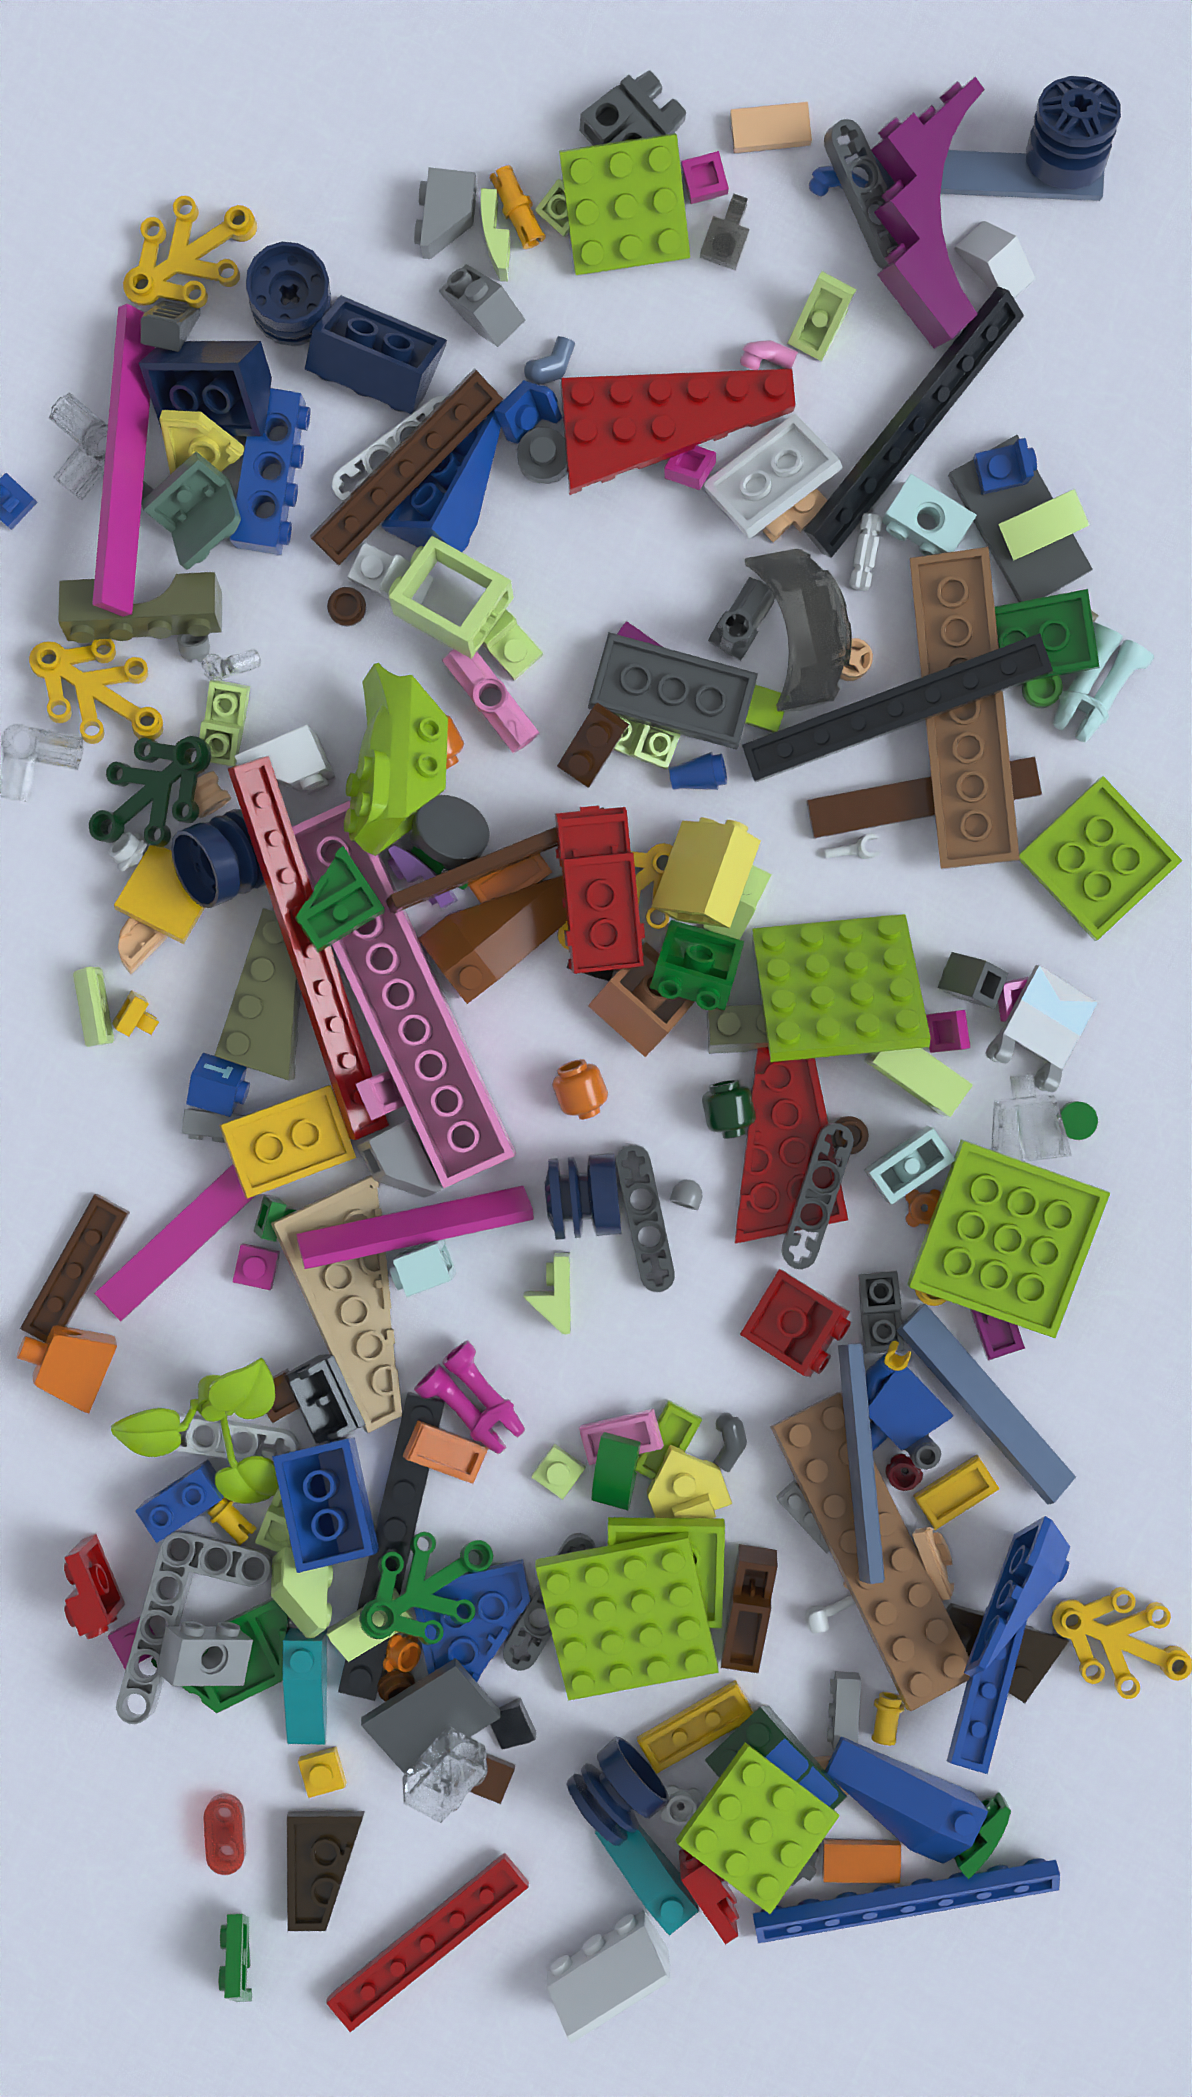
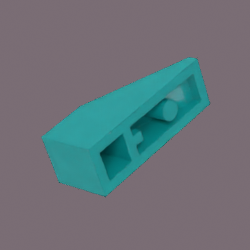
M289 1628L283 1640V1691L287 1744H326L328 1642L326 1633L328 1628L315 1638H306L298 1628Z
M640 1824L635 1833L627 1831V1840L620 1846L613 1845L595 1830V1834L642 1904L669 1936L699 1912L698 1904L681 1881L680 1872Z

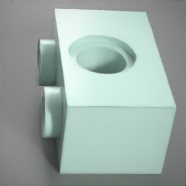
M910 474L883 517L882 523L887 525L886 531L890 535L901 541L911 540L920 546V553L927 556L954 552L977 515ZM920 514L931 515L935 520L936 528L932 530L921 528L917 522V516Z
M926 1126L865 1168L864 1171L885 1201L892 1205L955 1161V1158L935 1129Z
M444 1239L420 1244L399 1252L393 1259L394 1267L390 1268L397 1290L404 1289L406 1297L451 1281L456 1273Z

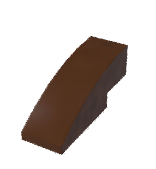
M739 1544L728 1606L721 1668L759 1674L771 1613V1598L778 1568L777 1550Z

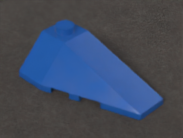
M494 409L385 518L381 527L386 532L416 547H424L430 537L434 536L460 552L467 548L470 537L478 524L501 429Z
M1044 1516L1014 1534L967 1662L965 1674L973 1676L986 1670L1057 1582H1061L1069 1568V1561L1066 1558L1070 1545L1052 1519Z

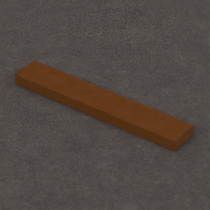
M474 368L310 535V538L339 566L503 398Z
M1035 757L1010 761L1014 801L1042 795ZM931 776L806 801L813 839L935 816Z
M556 827L393 893L386 899L387 906L391 913H398L557 847Z

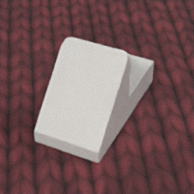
M364 542L347 578L389 600L391 585L397 577L404 576L410 567V562L398 554H395L393 557ZM428 574L411 599L422 605L434 578Z

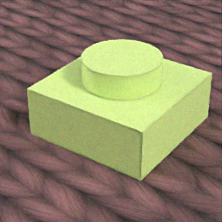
M554 1444L533 1472L532 1478L563 1500L585 1470V1465Z

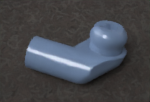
M558 336L550 356L530 360L526 363L524 367L526 379L538 385H544L561 379L567 370L575 342Z

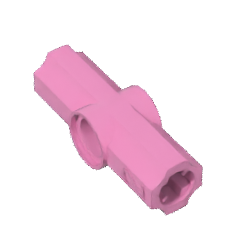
M453 649L442 660L474 702L478 711L484 715L513 754L523 749L540 734L507 691L504 683L496 677L478 652L470 659ZM488 688L498 689L502 694L500 702L495 706H486L481 703L480 697L484 690Z

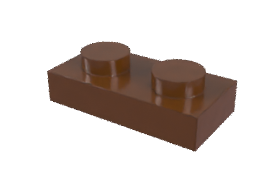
M597 702L586 717L557 767L589 788L630 724Z

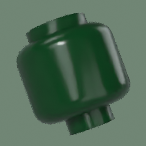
M728 1080L709 1085L710 1091L702 1097L706 1124L709 1130L722 1132L724 1139L745 1135V1127L750 1126L756 1120L750 1089L747 1086L740 1085L739 1080Z

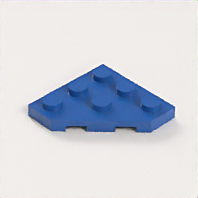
M523 1559L493 1565L478 1573L466 1572L432 1594L454 1601L462 1599L471 1601L475 1607V1616L468 1623L456 1624L450 1616L414 1607L417 1621L424 1623L429 1620H436L442 1625L444 1630L443 1637L438 1643L433 1645L422 1643L428 1675L456 1658L473 1679L478 1682L480 1675L508 1636L510 1629L531 1601ZM459 1605L457 1615L465 1619L468 1615L467 1608L464 1605ZM431 1625L425 1628V1635L428 1639L433 1640L436 1637V1630Z

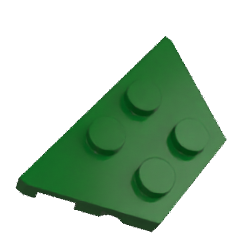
M273 1598L224 1621L239 1625L240 1630L253 1640L244 1686H181L189 1693L198 1695L202 1703L215 1713H219L283 1681V1640L288 1632V1615ZM209 1648L205 1650L202 1657L208 1652ZM153 1657L151 1662L157 1668V1662Z

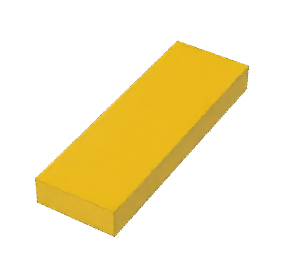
M735 1680L637 1736V1742L657 1774L736 1729L754 1713V1710Z

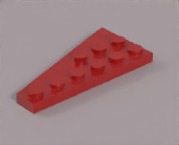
M792 369L561 378L560 386L569 495L580 492L583 487L599 481L604 483L615 479L616 475L634 468L642 469L695 449L696 445L712 439L717 441L728 436V433L747 426L754 427L792 413L796 406Z
M757 1048L752 1087L756 1120L747 1129L735 1244L780 1235L787 1231L817 1135L822 1127L829 1124L815 1058L771 1062L769 1048ZM827 1134L825 1141L830 1144L828 1155L820 1152L817 1160H828L837 1165L836 1158L833 1157L831 1135ZM826 1166L818 1167L812 1176L813 1183L818 1188L829 1187L834 1181V1173L831 1168ZM841 1185L828 1224L848 1220ZM814 1203L806 1204L801 1210V1220L807 1225L817 1224L822 1218L820 1206ZM796 1226L794 1231H799L803 1229H801L799 1226Z

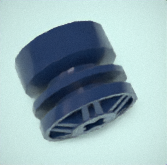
M1068 76L1057 79L1044 88L1038 99L1037 111L1034 115V125L1030 131L1026 147V163L1033 175L1043 183L1059 189L1082 188L1091 185L1101 177L1107 165L1112 141L1121 118V104L1114 91L1100 81L1083 76Z
M283 241L266 246L254 256L247 270L246 290L257 327L267 338L282 345L298 346L310 342L313 328L332 305L329 277L323 261L313 250L299 243ZM294 297H297V304L291 302V300H293ZM285 298L290 300L286 305H284Z
M233 809L226 812L223 816H215L208 823H197L178 831L173 836L171 852L177 876L187 894L201 907H215L232 900L238 893L246 894L253 888L258 889L266 885L241 809Z
M614 1153L589 1155L587 1173H579L574 1157H568L569 1175H560L558 1158L548 1159V1171L544 1181L547 1217L554 1230L555 1239L566 1238L565 1221H573L575 1238H581L583 1220L591 1219L596 1236L622 1234Z
M616 1736L597 1754V1760L602 1771L592 1764L586 1763L581 1768L582 1775L574 1774L567 1780L566 1785L573 1801L586 1821L607 1841L615 1846H620L627 1840V1831L635 1833L639 1828L634 1811L644 1818L650 1819L669 1802V1795L658 1775L641 1754L626 1740Z

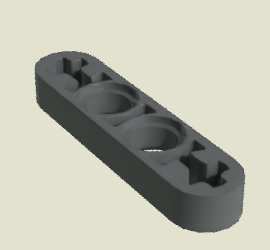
M843 119L827 130L824 136V147L877 265L883 269L888 264L884 259L888 254L887 249L895 245L898 246L890 233L882 238L879 237L878 234L885 231L886 228L883 224L878 225L872 222L868 212L871 204L881 206L885 202L881 195L888 188L862 129L853 120ZM848 135L850 142L847 145H840L837 138ZM857 153L858 158L847 164L845 159ZM854 167H860L866 171L868 184L865 188L859 187L854 183L852 178Z
M840 1123L826 1124L817 1135L782 1243L781 1252L783 1259L794 1269L802 1270L810 1267L818 1256L853 1148L854 1139L852 1132ZM836 1129L841 1130L840 1137L846 1140L844 1147L837 1146L833 1155L834 1158H841L839 1166L828 1160H817L820 1152L828 1155L830 1144L825 1141V1137L827 1134L833 1135ZM818 1167H829L834 1173V1181L827 1188H818L813 1183L812 1176ZM814 1203L820 1206L822 1218L817 1224L807 1225L801 1220V1210L806 1204ZM796 1226H799L806 1232H817L814 1240L807 1236L805 1248L810 1251L808 1257L801 1256L799 1261H794V1254L789 1251L791 1245L797 1246L802 1236L800 1233H794Z
M629 1144L618 1152L616 1166L640 1278L648 1290L663 1292L673 1284L675 1271L652 1163L648 1151L644 1147L637 1144ZM635 1151L637 1157H644V1163L639 1164L640 1177L648 1174L649 1182L639 1181L628 1187L626 1186L625 1179H633L631 1168L628 1166L623 1167L622 1161L628 1159L627 1152ZM639 1188L647 1189L653 1197L651 1205L644 1210L634 1208L630 1202L631 1194ZM653 1226L659 1230L661 1238L656 1246L645 1247L639 1242L638 1234L643 1227ZM664 1249L666 1256H658V1261L662 1270L668 1269V1275L663 1276V1283L655 1284L654 1279H647L646 1277L647 1273L652 1272L651 1260L648 1258L642 1261L641 1254H655Z
M575 1533L564 1541L556 1555L571 1553L572 1551L569 1549L571 1546L578 1548L580 1544L586 1545L585 1550L596 1548L588 1535ZM540 1585L536 1588L531 1601L520 1615L504 1644L503 1658L510 1668L517 1671L526 1670L536 1662L552 1635L549 1624L543 1628L533 1626L529 1620V1615L533 1610L537 1608L545 1609ZM524 1628L532 1636L527 1646L529 1657L522 1655L519 1659L513 1657L514 1649L511 1646L519 1647L522 1644L526 1632L520 1631V1629Z

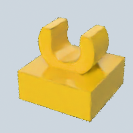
M131 990L112 1024L115 1030L130 1037L135 1026L152 1035L159 1021L156 1020L157 1017L145 1011L149 1005L146 998Z

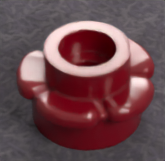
M905 1454L894 1455L890 1459L891 1463L886 1465V1476L891 1485L898 1490H912L923 1479L921 1469H918L911 1458ZM906 1468L908 1472L903 1473L901 1469Z

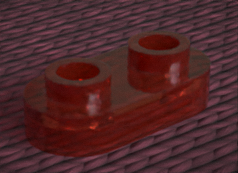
M223 1793L213 1797L204 1811L205 1854L207 1864L212 1871L220 1875H230L242 1866L246 1856L245 1817L241 1801L232 1794ZM223 1807L228 1808L231 1811V1816H221L219 1809ZM230 1846L234 1853L232 1855H225L221 1847Z

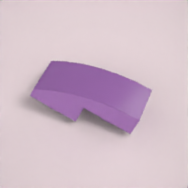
M395 845L388 849L392 856L391 859L387 860L388 864L399 880L405 877L408 883H413L422 877L425 881L437 876L431 868L412 852ZM452 890L429 899L432 905L438 903L441 908H446L458 901Z

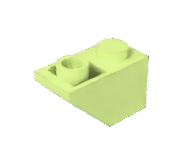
M284 1547L272 1557L271 1596L306 1638H315L329 1626L331 1621L332 1606L330 1603H327L328 1588L331 1586L333 1579V1567L329 1565L297 1573L292 1548Z

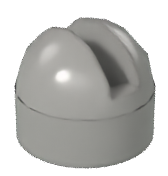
M179 634L177 637L179 652L188 662H192L193 659L202 662L209 654L210 644L208 635L198 637L190 634Z
M686 1179L679 1182L673 1188L669 1200L680 1206L699 1210L703 1196L702 1189L695 1181Z

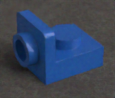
M525 380L494 409L506 440L516 444L542 419L555 424L562 419L557 405L558 400L554 392L547 386H540Z
M1026 438L1017 439L1014 445L975 453L973 457L982 495L1027 485L1034 476L1033 471L1037 470L1035 451L1032 447L1028 448Z

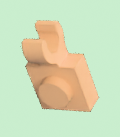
M816 488L767 525L763 533L773 543L791 525L801 533L827 502V499Z

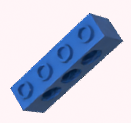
M271 388L265 433L262 436L246 437L236 498L241 521L237 530L230 536V541L236 548L282 555L283 545H289L292 523L287 521L289 506L295 507L298 497V484L293 483L295 469H301L303 465L304 445H300L302 430H308L311 409L306 406L301 393ZM277 426L288 428L284 439L280 441L269 439V434L273 428ZM271 464L280 465L281 473L277 478L273 480L263 478V472L267 466ZM265 502L275 504V511L270 517H257V509L261 504Z

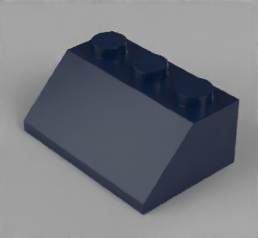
M340 295L312 330L305 370L316 374L322 380L335 382L350 388L360 396L371 397L388 404L396 411L407 412L412 415L426 395L446 347L447 340Z
M185 341L178 352L155 347L139 362L159 424L162 410L202 412L231 436H262L265 433L272 376L261 341Z

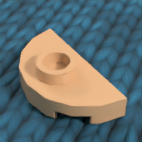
M131 917L120 930L118 943L121 962L130 975L168 938V936Z
M931 1527L916 1529L912 1536L926 1572L930 1576L941 1600H949L953 1594L954 1583H949L946 1566L953 1565L948 1545L943 1535L939 1532L933 1533Z

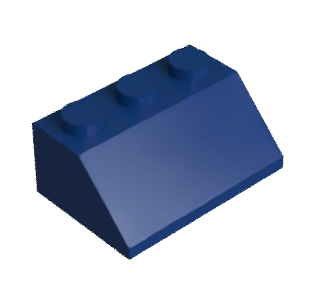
M355 1437L272 1456L297 1573L371 1556L379 1552Z

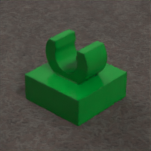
M264 1195L254 1232L261 1239L276 1242L277 1236L271 1222L296 1211V1209L286 1206L277 1197Z

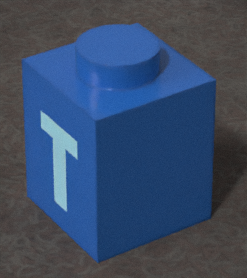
M202 1053L191 1073L186 1104L231 1117L237 1104L244 1105L248 1096L250 1082L245 1081L247 1067Z

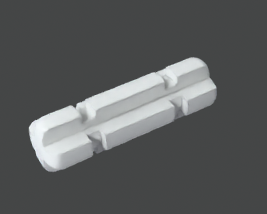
M864 513L860 522L859 531L862 533L857 538L852 565L855 570H852L849 587L855 590L867 591L871 585L873 574L870 573V570L874 568L879 543L877 534L881 532L883 521L882 517L877 514Z

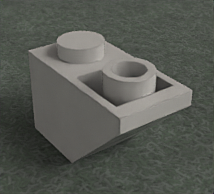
M429 167L427 181L420 182L419 205L424 206L423 220H416L414 243L420 244L423 259H432L473 226L477 196L475 172Z
M467 264L463 268L454 271L449 276L447 283L439 290L441 295L480 336L497 347L526 321L502 285Z
M408 1120L357 1146L374 1181L423 1198L443 1190L432 1162L428 1161L422 1149V1140L416 1128L411 1127Z

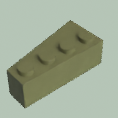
M262 909L214 1056L289 1081L295 1079V1055L298 1042L297 1028L301 993L274 911Z

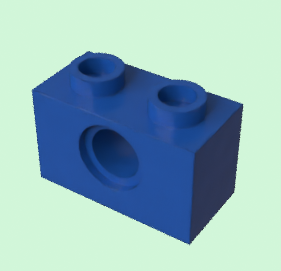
M208 1459L145 1500L135 1510L156 1543L224 1498L216 1488V1470Z

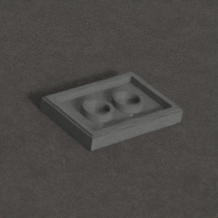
M454 1658L362 1716L361 1726L400 1770L408 1776L501 1718L498 1706L460 1662Z

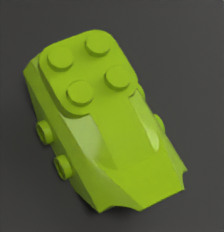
M380 663L373 664L362 681L367 729L361 743L358 768L355 773H350L347 779L346 796L351 797L350 808L347 810L344 818V832L349 833L350 840L356 842L362 850L374 856H377L411 831L412 821L417 810L446 789L448 717L414 676H397L384 669Z

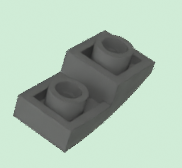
M897 1271L859 1274V1297L865 1354L885 1353L893 1341L899 1342L896 1351L905 1350L904 1340L896 1331L902 1325L900 1314L902 1307Z

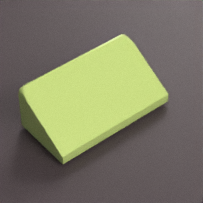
M91 966L75 971L73 977L85 1045L91 1047L113 1043L115 1040L102 969Z
M395 1588L392 1601L400 1596ZM361 1608L329 1627L326 1635L349 1662L398 1632L394 1631L389 1637L384 1639H373L367 1636L359 1622ZM409 1610L400 1615L414 1620ZM375 1612L372 1617L373 1623L381 1627L384 1623V1616L380 1612Z

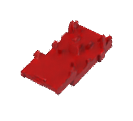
M599 805L579 807L580 811L555 813L558 848L555 851L556 859H559L563 873L565 898H562L563 908H566L568 930H564L565 945L568 946L571 956L568 959L569 969H572V973L577 974L644 966L641 939L645 938L644 923L640 922L634 853L630 849L626 807L600 809Z

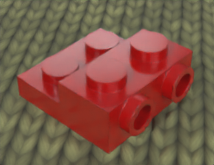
M779 1269L740 1335L801 1375L811 1377L813 1372L820 1374L827 1366L831 1355L826 1351L833 1339L840 1341L847 1333L851 1321L846 1318L850 1311L786 1271Z
M97 1534L82 1539L64 1557L66 1561L64 1563L66 1578L71 1585H76L74 1591L65 1599V1616L71 1627L76 1626L79 1636L85 1635L87 1639L95 1638L108 1631V1625L118 1619L116 1615L125 1605Z
M682 1848L678 1851L681 1881L726 1945L738 1937L736 1920L739 1919V1914L734 1907L737 1900L727 1881Z

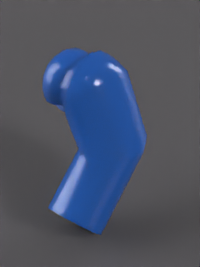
M832 165L818 167L812 173L813 178L809 182V189L817 196L822 197L827 194L830 187H840L843 189ZM852 171L854 183L859 187L865 188L868 181Z

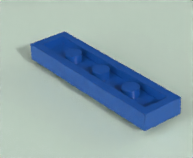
M1027 1620L986 1670L969 1677L947 1762L988 1775Z

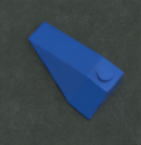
M842 1736L825 1769L828 1775L910 1851L942 1864L972 1847L989 1812L974 1792L861 1744H857Z

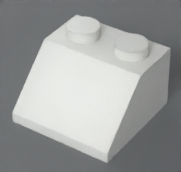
M304 725L235 755L238 764L269 756L279 784L300 792L306 790L308 794L329 786L327 780L335 777L318 735L308 725Z

